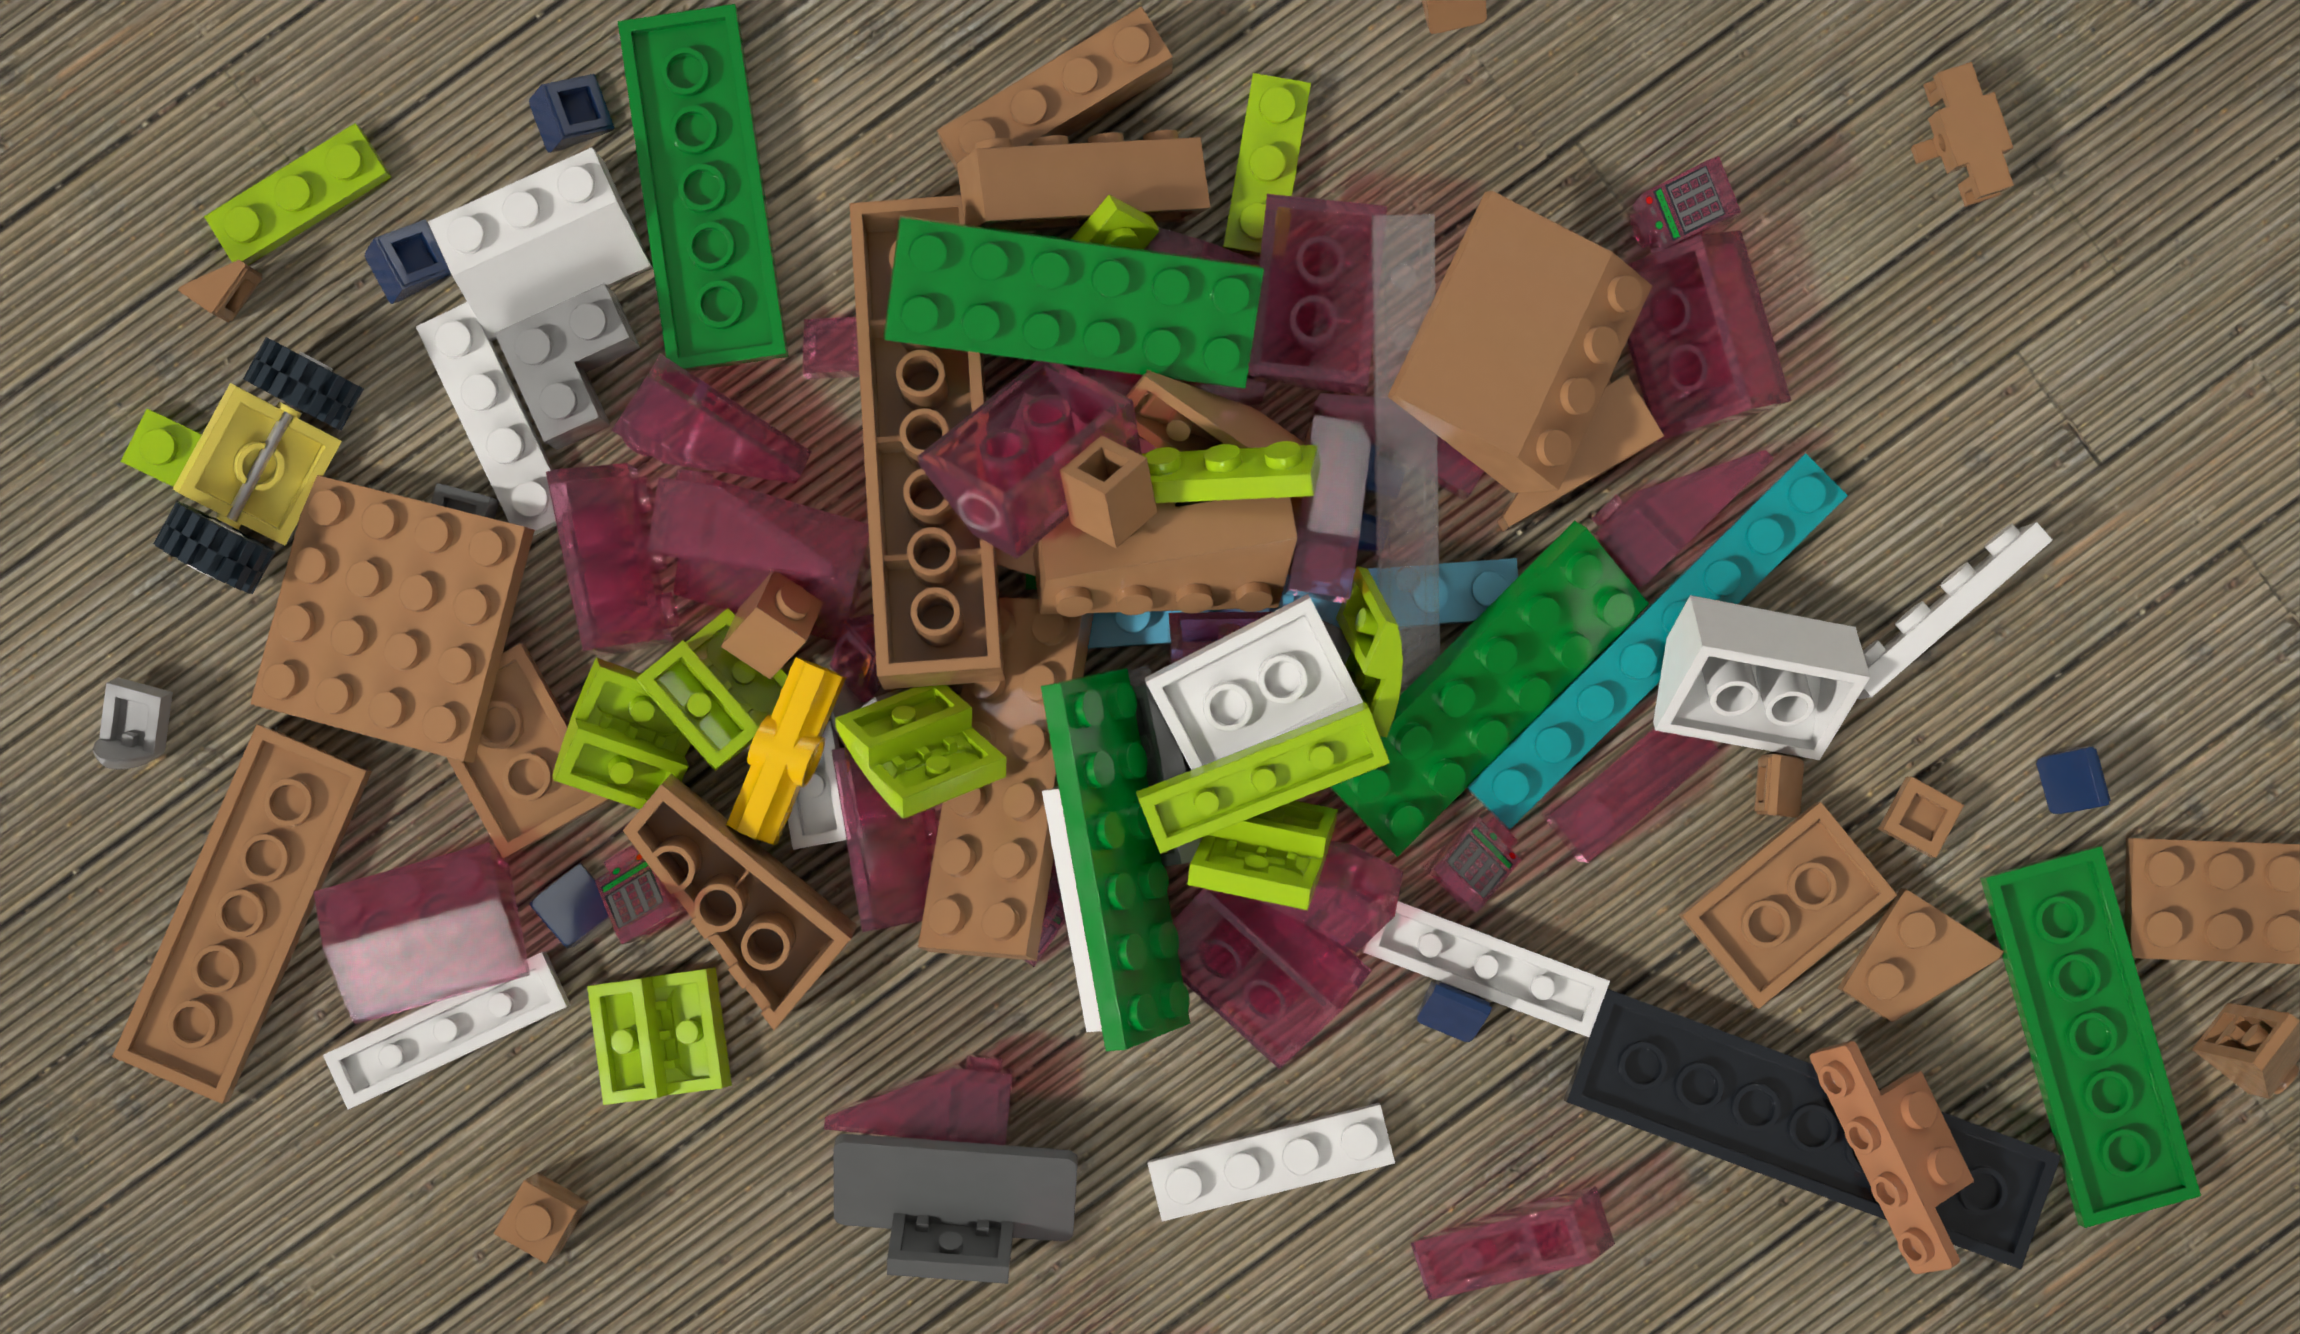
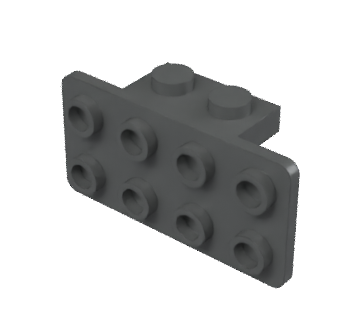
M841 1134L836 1137L833 1149L834 1219L837 1223L846 1226L891 1229L887 1256V1275L1008 1284L1013 1238L1067 1241L1072 1238L1078 1156L1070 1150Z

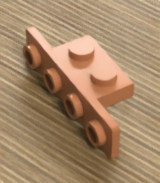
M1854 1041L1821 1048L1810 1054V1060L1818 1075L1819 1083L1835 1110L1845 1131V1137L1857 1156L1871 1186L1873 1196L1879 1203L1898 1242L1899 1250L1906 1259L1911 1271L1914 1274L1948 1270L1959 1264L1960 1258L1935 1207L1973 1183L1974 1179L1922 1071L1906 1074L1879 1091Z

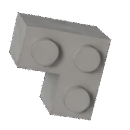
M605 283L495 333L541 437L546 444L559 450L611 426L587 372L639 349L640 346L617 295Z

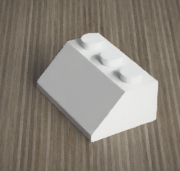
M593 147L428 221L454 280L491 341L497 339L496 332L603 283L611 287L653 268L608 168Z
M1690 595L1666 639L1653 720L1655 730L1820 760L1870 679L1856 627Z

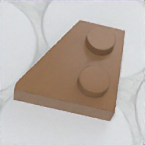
M1900 888L1897 896L1893 899L1837 989L1885 1020L1894 1022L1997 961L2004 951L1909 890Z

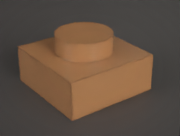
M1912 776L1905 777L1878 829L1930 858H1937L1964 805Z

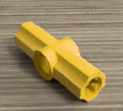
M795 657L772 715L769 714L764 718L752 740L747 757V763L751 766L730 814L727 826L753 839L772 845L778 844L800 788L807 786L821 760L826 740L822 735L846 677L816 663Z

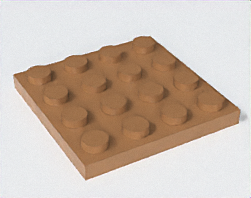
M317 475L299 517L250 704L463 762L474 763L535 530Z

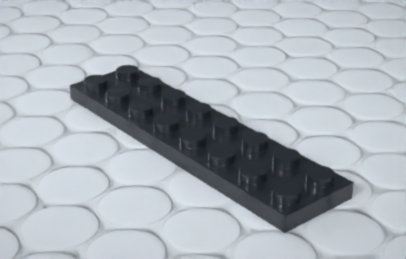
M1607 989L1590 1037H1586L1564 1097L1565 1102L1887 1220L1879 1203L1873 1196L1868 1179L1853 1148L1845 1137V1131L1827 1094L1822 1089L1818 1075L1811 1063ZM1941 1112L1974 1179L1973 1183L1935 1207L1952 1244L2021 1270L2061 1155Z

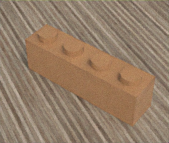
M1141 6L939 128L937 133L941 146L958 172L957 163L976 149V143L983 140L1009 138L1011 139L1012 147L1032 146L1033 140L1045 136L1064 135L1068 137L1172 74L1173 56Z
M1177 130L1150 132L1143 135V140L1124 141L1122 133H1103L1089 137L1088 143L1069 144L1067 136L1052 135L1033 140L1032 146L1012 147V142L1009 138L987 139L976 143V149L957 163L965 225L1008 231L1081 228L1108 195L1151 216L1155 223L1188 221L1210 208L1201 137L1179 138Z

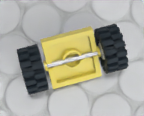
M265 337L243 380L285 401L286 405L278 402L274 406L232 383L229 384L173 487V490L218 514L216 518H213L198 509L176 501L153 544L193 569L223 583H227L238 590L253 594L276 551L255 538L242 533L239 530L240 526L244 525L285 546L299 521L300 514L317 475H324L342 442L336 437L299 419L302 413L296 411L297 408L342 431L364 388L332 372V368L302 352L298 354Z

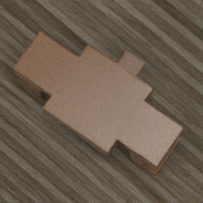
M1972 62L1938 72L1933 76L1934 81L1925 83L1923 86L1930 107L1944 103L1946 108L1939 109L1928 118L1934 138L1914 144L1911 147L1915 162L1917 164L1941 156L1947 174L1958 171L1966 166L1969 177L1958 184L1965 207L2001 195L2000 192L2014 186L2003 155L2012 150L2013 145L1995 92L1983 95Z

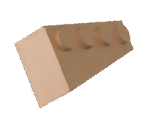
M1290 497L1216 500L1180 507L1176 506L1175 502L1156 503L1157 513L1117 548L1071 525L1069 515L1039 519L1033 559L1040 614H1061L1067 617H1077L1086 613L1120 612L1125 615H1139L1147 611H1182L1194 614L1205 610L1241 609L1246 612H1257L1266 608H1278L1297 542Z
M670 774L624 828L623 832L669 893L674 894L691 916L693 925L705 940L708 938L729 966L728 971L741 988H745L761 1008L762 1016L772 1029L775 1030L852 939L857 924L754 840L727 826V818L673 774Z

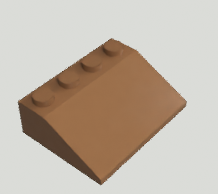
M1494 191L1485 192L1387 397L1510 492L1523 493L1559 490L1652 285L1612 251Z

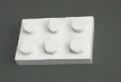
M1308 594L1144 678L1191 770L1363 702Z

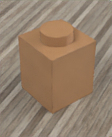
M1102 435L1060 469L1071 525L1114 548L1121 545L1157 513L1147 458Z
M774 569L739 607L721 647L771 679L807 641L824 602Z
M537 1172L523 1181L493 1234L547 1264L561 1253L589 1201Z

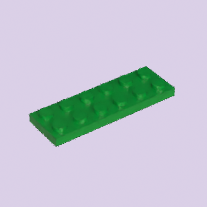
M730 4L618 21L668 371L671 374L789 357L739 13L736 5Z
M900 215L884 340L1144 375L1149 370L1177 380L1245 389L1264 268L1257 265Z
M1574 521L1399 696L1395 716L1387 738L1380 736L1390 763L1330 786V788L1374 835L1398 857L1649 603L1585 526Z
M1128 668L1041 686L1106 1052L1127 1050L1191 1024L1188 1012L1190 998L1188 990L1183 983L1178 955L1179 935L1172 922L1167 893L1169 885L1168 874L1162 864L1161 854L1136 793L1149 787L1146 775L1147 755L1140 741L1135 713L1137 708L1136 694L1130 684Z
M2102 846L2089 847L1980 877L2000 950L2004 951L2002 953L2003 961L2058 1155H2061L2060 1162L2078 1225L2088 1228L2200 1197V1189Z

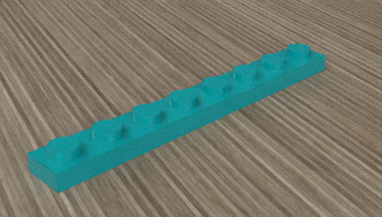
M1807 454L1802 455L1570 683L1467 789L1506 829L1510 830L1660 682L1666 639L1690 595L1739 604L1848 495Z

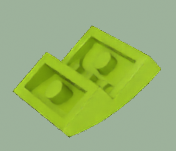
M1357 566L1337 613L1336 620L1352 650L1345 667L1362 701L1366 702L1370 709L1379 736L1387 738L1395 716L1401 689L1403 668L1402 642L1398 624L1369 570Z
M729 608L724 610L688 641L682 640L636 678L637 682L715 771L751 745L757 729L764 718L769 714L772 715L781 689L788 677L780 669L769 679L721 647L735 617Z
M596 657L571 716L552 776L554 781L641 809L670 774H673L682 781L689 767L685 755L691 743L637 682L636 678L642 673Z
M947 685L914 687L835 718L836 729L857 765L877 792L903 819L1006 777V756L972 728V707Z
M1292 801L1204 836L1190 863L1188 885L1308 910L1328 853L1338 809Z
M716 967L587 986L603 1105L656 1099L667 1095L722 1089L732 1086Z

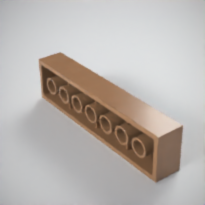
M961 195L849 203L877 677L883 689L1005 681L983 353L884 340L900 215L965 224Z

